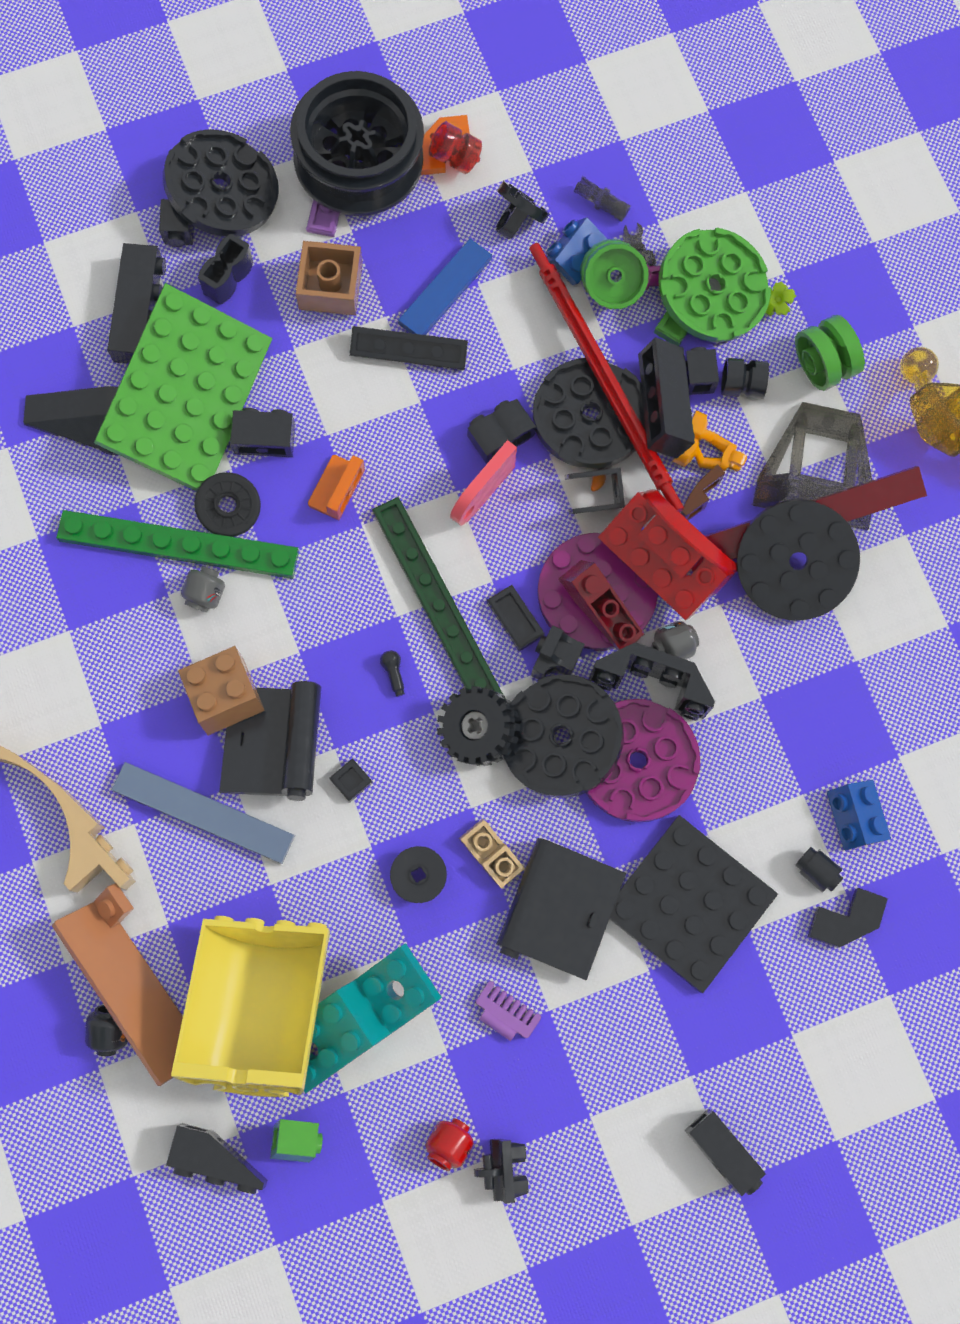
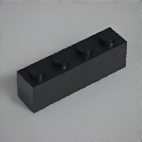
M123 243L107 348L114 363L129 364L162 290L160 277L165 275L166 259L161 256L158 246Z
M655 337L638 353L647 447L649 450L677 459L695 443L684 348Z

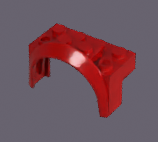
M650 489L644 492H637L598 538L686 621L711 596L717 594L738 571L737 563L693 526L660 494V491ZM654 515H656V516L647 524V526H646L643 530H641V529L645 526V524H646ZM703 557V562L696 568V570L691 575H687V573Z

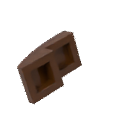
M719 465L711 469L690 493L684 504V510L681 511V514L687 520H690L705 509L709 501L706 493L721 483L725 472Z

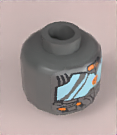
M676 621L657 629L654 635V642H652L653 649L685 660L693 657L699 646L696 630L693 626L687 625L682 621Z

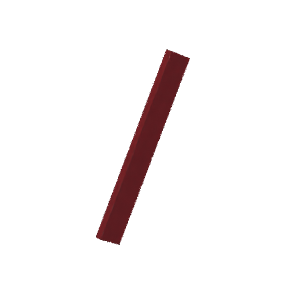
M914 466L811 501L828 506L848 522L925 497L927 493L919 466ZM752 520L704 536L730 559H734L737 557V549L742 536ZM703 557L692 568V572L703 562Z

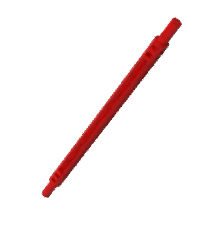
M539 243L532 244L529 250L540 268L539 274L544 284L548 288L550 295L554 299L658 491L661 490L665 499L677 511H683L684 506L671 485L673 483L672 478L658 453L648 449L646 432L568 292L561 276L557 272L555 265L550 264Z

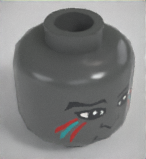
M202 566L200 571L190 570L181 590V596L186 599L184 604L206 613L208 609H215L225 589V582L218 578L219 572Z

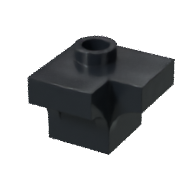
M552 625L547 637L542 635L535 652L539 653V656L532 669L531 676L542 679L554 672L571 675L585 644L571 638L564 630Z

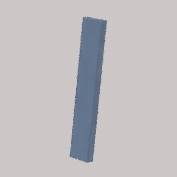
M124 762L111 789L120 795L280 864H283L295 837L292 833L127 762Z

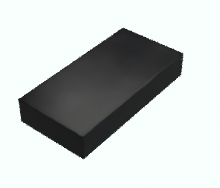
M513 585L487 599L488 606L518 651L523 650L539 640L542 635H545Z

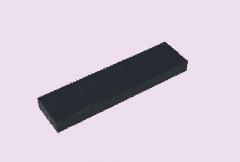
M352 326L349 356L465 370L468 340Z

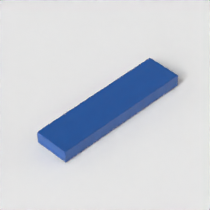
M470 238L398 319V324L409 333L426 335L492 260V254Z

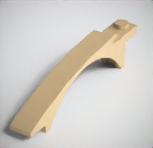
M0 746V762L16 765L33 773L50 789L62 808L70 838L69 865L63 883L69 891L78 893L103 869L120 888L127 890L136 881L130 875L134 871L122 857L116 860L110 853L113 849L112 845L101 834L96 837L105 827L65 788L24 758Z

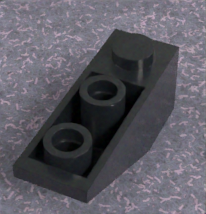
M185 1123L177 1125L166 1166L174 1168V1174L190 1178L193 1177V1173L206 1176V1182L224 1186L225 1181L238 1184L237 1190L256 1194L257 1189L263 1190L266 1187L268 1180L216 1132Z

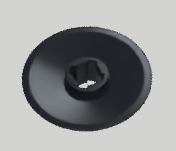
M422 846L410 847L402 851L393 861L390 870L391 884L395 892L404 900L412 903H424L437 897L443 890L447 878L446 866L439 854L430 848ZM421 868L426 878L415 882L411 873Z

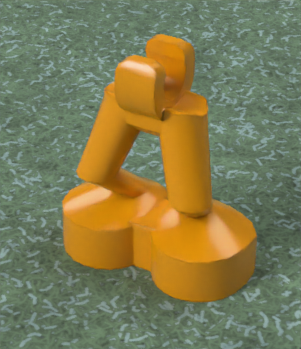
M696 410L692 416L695 443L677 459L673 458L672 462L685 467L695 456L699 468L713 469L716 465H719L723 471H726L727 468L739 471L745 464L747 456L742 452L736 451L737 445L717 433L707 430V415ZM704 439L723 453L721 458H704L699 447V441Z

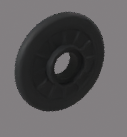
M223 472L207 478L200 485L195 496L194 506L198 520L208 531L217 535L234 537L245 533L255 524L259 517L261 503L256 488L248 479L236 473ZM224 497L233 498L236 502L235 510L229 513L222 511L219 507L220 500Z

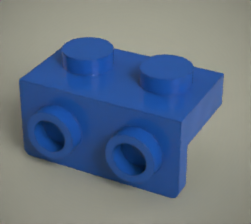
M588 217L577 221H570L563 228L562 232L564 235L561 239L554 242L546 251L550 264H554L556 269L571 285H576L581 281L580 266L585 254L593 245L603 240H608Z
M874 780L851 783L827 791L842 847L845 851L891 839Z

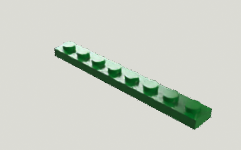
M67 510L62 511L56 537L59 542L294 579L299 554L298 547Z

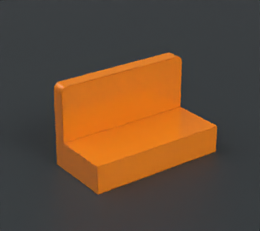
M332 455L308 501V506L340 520L365 471L364 460L352 455L350 461L337 455Z

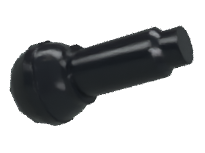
M390 650L381 655L380 664L388 672L392 690L395 692L396 697L405 694L399 670L401 657L396 651Z

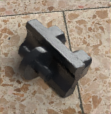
M490 1139L491 1154L483 1155V1168L474 1169V1177H484L485 1190L493 1189L494 1201H503L505 1204L515 1203L516 1197L528 1194L529 1192L526 1175L513 1176L512 1164L525 1162L526 1146L525 1144L514 1143L506 1139Z

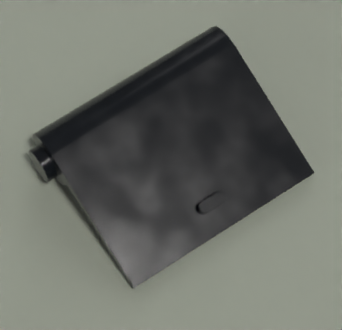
M298 681L291 684V689L256 688L265 711L226 728L220 793L287 796V799L293 801H303L306 799V796L312 795L322 688L319 684L309 681Z
M537 838L496 945L502 947L500 953L516 960L519 954L527 956L587 981L626 873L551 841Z

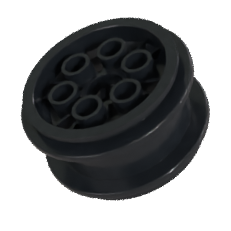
M342 72L317 83L305 93L297 104L290 125V138L294 150V168L301 186L317 203L341 214L368 216L384 212L398 205L415 188L423 168L422 145L424 126L420 111L413 99L394 82L369 72ZM335 128L337 135L330 131V129ZM397 143H401V144H402V146H399V147H390V146L395 145V144H397Z

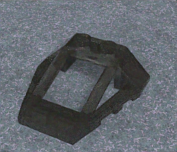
M802 402L757 478L752 505L768 508L776 503L787 500H814L855 486L857 464L859 484L872 481L860 414ZM806 433L847 442L843 483L801 474ZM793 438L789 473L776 474ZM871 514L848 521L847 523L850 527L868 530Z

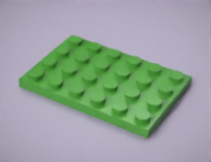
M165 283L94 443L197 492L200 485L216 473L231 437L233 410L242 411L272 338Z

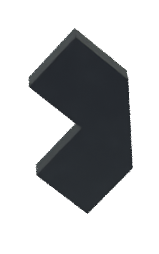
M855 888L847 916L822 907L816 908L808 937L837 948L842 947L880 927L888 898L861 888Z

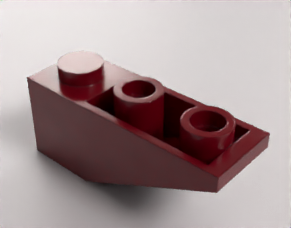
M580 560L559 578V581L574 602L617 650L635 643L645 635L594 562Z

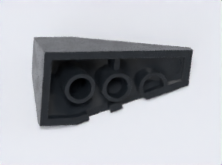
M105 386L26 395L23 423L37 430L74 440L77 444L94 447L103 453L118 455L94 443L118 387Z

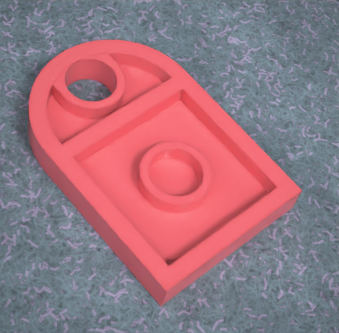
M507 440L468 485L451 511L450 518L460 526L467 523L513 471L517 452L515 445Z

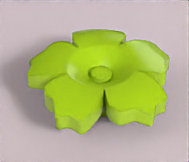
M783 282L775 283L773 290L771 289L770 302L765 314L771 317L776 312L777 315L786 316L790 312L788 304H792L796 297L795 291L788 289V286Z

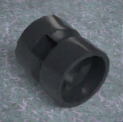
M726 358L722 372L721 394L739 397L741 393H744L746 398L764 399L769 378L768 361L751 360L748 364H745L744 359Z

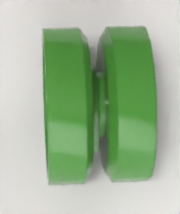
M618 239L603 240L593 245L585 254L580 266L581 281L586 292L599 305L609 309H623L634 304L644 294L648 284L649 269L644 257L629 243ZM619 270L618 277L611 280L610 275L612 271Z
M832 315L822 320L818 327L810 326L798 332L795 336V348L800 365L810 382L819 390L826 391L841 382V378L848 380L864 370L865 359L860 340L852 326L841 315Z

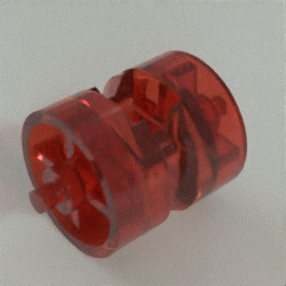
M447 121L443 122L435 133H431L430 157L442 163L449 161L450 167L463 174L469 173L475 164L480 162L481 158L479 156L482 150V141L469 133L462 135L460 128Z

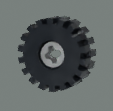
M471 686V689H460V695L453 693L449 697L452 702L450 704L444 703L441 707L442 710L446 711L445 715H438L437 722L443 723V728H437V734L444 737V740L440 741L443 748L449 749L447 754L458 758L457 761L477 766L492 765V762L498 763L502 761L503 754L509 755L512 752V749L509 747L510 744H517L518 737H514L515 731H520V724L515 723V719L519 718L517 711L511 709L514 706L512 702L505 699V696L501 693L478 686ZM482 720L483 722L480 727L483 730L481 732H473L474 726L471 722Z

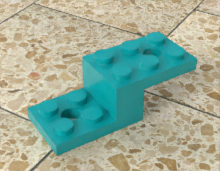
M406 943L318 1004L312 1042L318 1048V1056L310 1052L304 1088L305 1094L442 998ZM394 981L401 983L403 986V996L395 993L393 989Z

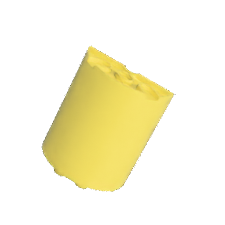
M227 916L203 919L171 1076L195 1086L214 1084L213 1090L260 1097H289V1093L301 1095L305 1088L330 936L329 928L324 924L316 922L308 923L307 926H296L291 921L278 920L274 926H264L265 922L257 918H246L245 922L234 921V919Z

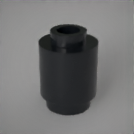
M810 847L795 864L801 870L799 873L821 892H824L826 889L832 892L843 879L839 874L842 868L820 849L816 851Z

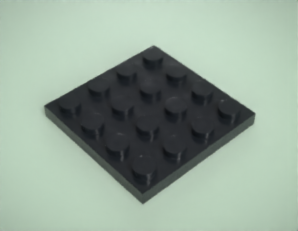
M679 815L620 889L610 920L697 991L704 993L777 897L778 893Z

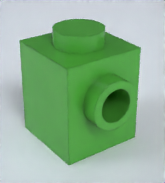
M280 1119L274 1124L270 1159L308 1163L312 1161L316 1154H320L323 1136L322 1133H318L319 1123Z

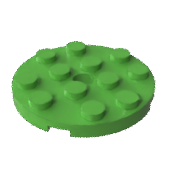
M715 228L714 230L696 229L688 232L674 243L661 263L659 291L667 312L683 330L702 340L726 342L745 335L763 318L771 296V287H768L766 276L768 269L763 258L747 240L729 230ZM709 279L717 280L721 285V290L711 291Z

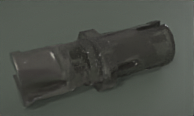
M582 176L581 181L577 183L574 189V193L595 204L594 208L608 212L621 222L630 210L631 205L616 198L610 193L608 188L601 189L584 176Z

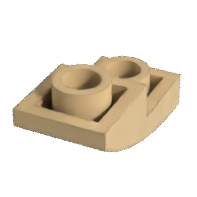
M481 819L459 838L501 889L525 869L485 819Z

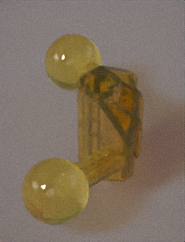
M915 347L903 356L900 369L903 377L915 385L916 393L910 397L909 402L917 431L927 444L951 457H955L960 454V384L932 383L931 380L935 377L939 368L938 358L929 348Z

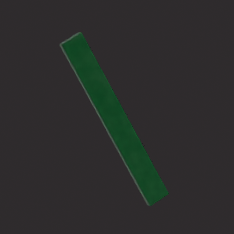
M399 496L373 508L372 512L464 688L471 689V686H478L503 695Z

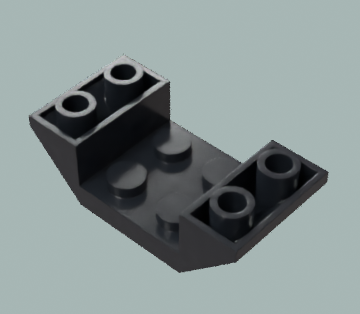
M636 642L596 660L588 679L603 690L610 691L611 688L617 689L626 668H628L630 673L637 677L647 678L651 676L659 679L660 684L670 688L680 686L681 690L674 710L680 711L682 717L697 721L698 718L704 719L715 704L694 662Z

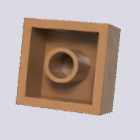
M303 241L295 293L299 310L356 316L363 265L360 246Z
M232 646L178 670L197 721L208 736L265 711L246 663L236 646Z

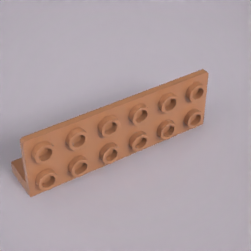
M115 883L108 886L94 902L56 920L52 927L155 1083L161 1086L174 1078L171 1076L183 1016L120 924L134 908L120 887Z

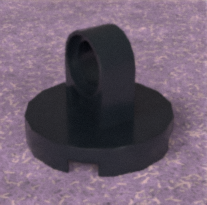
M504 180L497 189V192L510 202L496 226V232L507 239H511L516 234L528 215L542 224L545 223L550 215L542 206L540 208L537 207L532 198L513 185H508Z

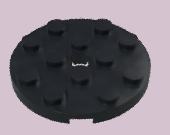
M199 130L185 135L173 149H170L163 169L164 190L175 211L194 227L212 235L228 236L233 234L241 236L257 230L270 218L279 194L277 175L266 155L262 151L258 153L246 143L247 139L222 130ZM223 179L228 186L222 189L213 180Z
M586 358L565 362L553 369L544 378V382L535 394L533 422L536 425L538 438L552 455L572 466L598 469L618 464L636 451ZM606 360L646 432L641 382L626 368L623 370L610 364L609 360ZM587 408H595L599 415L594 420L583 414V411Z
M804 499L787 500L766 508L749 523L737 549V572L743 589L760 609L772 616L785 620H808L833 610L850 593L859 572L860 550L852 528L836 511L816 501ZM801 552L806 555V562L802 568L791 567L789 560L792 554Z
M552 675L539 679L537 683L518 693L512 700L514 706L511 709L518 713L519 718L515 719V723L520 724V731H515L514 737H518L517 744L511 743L509 746L512 752L509 755L503 754V758L513 775L523 785L538 794L554 798H568L589 792L600 785L611 774L621 756L624 743V728L619 710L601 687L583 677ZM561 728L568 729L570 738L564 743H556L554 741L555 732Z

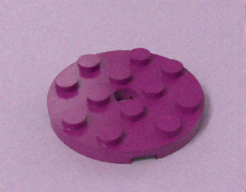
M586 533L575 536L559 545L546 560L538 583L539 607L550 628L553 625L564 630L571 638L584 643L583 648L594 649V651L616 649L574 602L559 581V578L580 560L594 562L642 631L653 616L658 594L598 538L601 533Z
M628 699L616 702L615 705L619 710L624 728V743L621 756L611 774L600 785L586 792V794L601 810L624 821L649 822L663 818L675 811L687 800L696 784L700 772V751L696 737L687 722L671 708H666L647 699ZM635 752L642 753L646 757V765L642 769L633 767L630 764L631 754Z

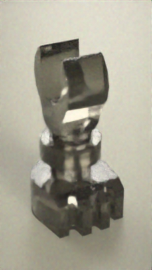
M637 223V235H630L625 225L623 229L624 242L634 247L644 257L648 266H656L653 251L646 250L645 245L642 243V226Z

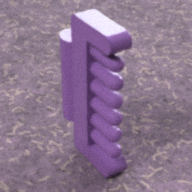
M489 981L475 1001L476 1005L485 1010L479 1020L509 1041L513 1039L516 1033L523 1038H529L539 1023L541 1015L535 1014L529 1024L526 1025L534 1011L529 1009L523 1019L520 1020L527 1010V1006L523 1004L516 1015L513 1016L520 1006V1001L515 1000L509 1011H507L514 1000V997L510 995L502 1007H500L507 996V992L502 991L497 1000L493 1002L501 988L496 986L490 996L487 997L494 987V982Z

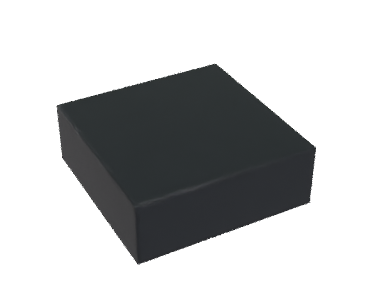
M353 758L329 778L349 803L373 783Z

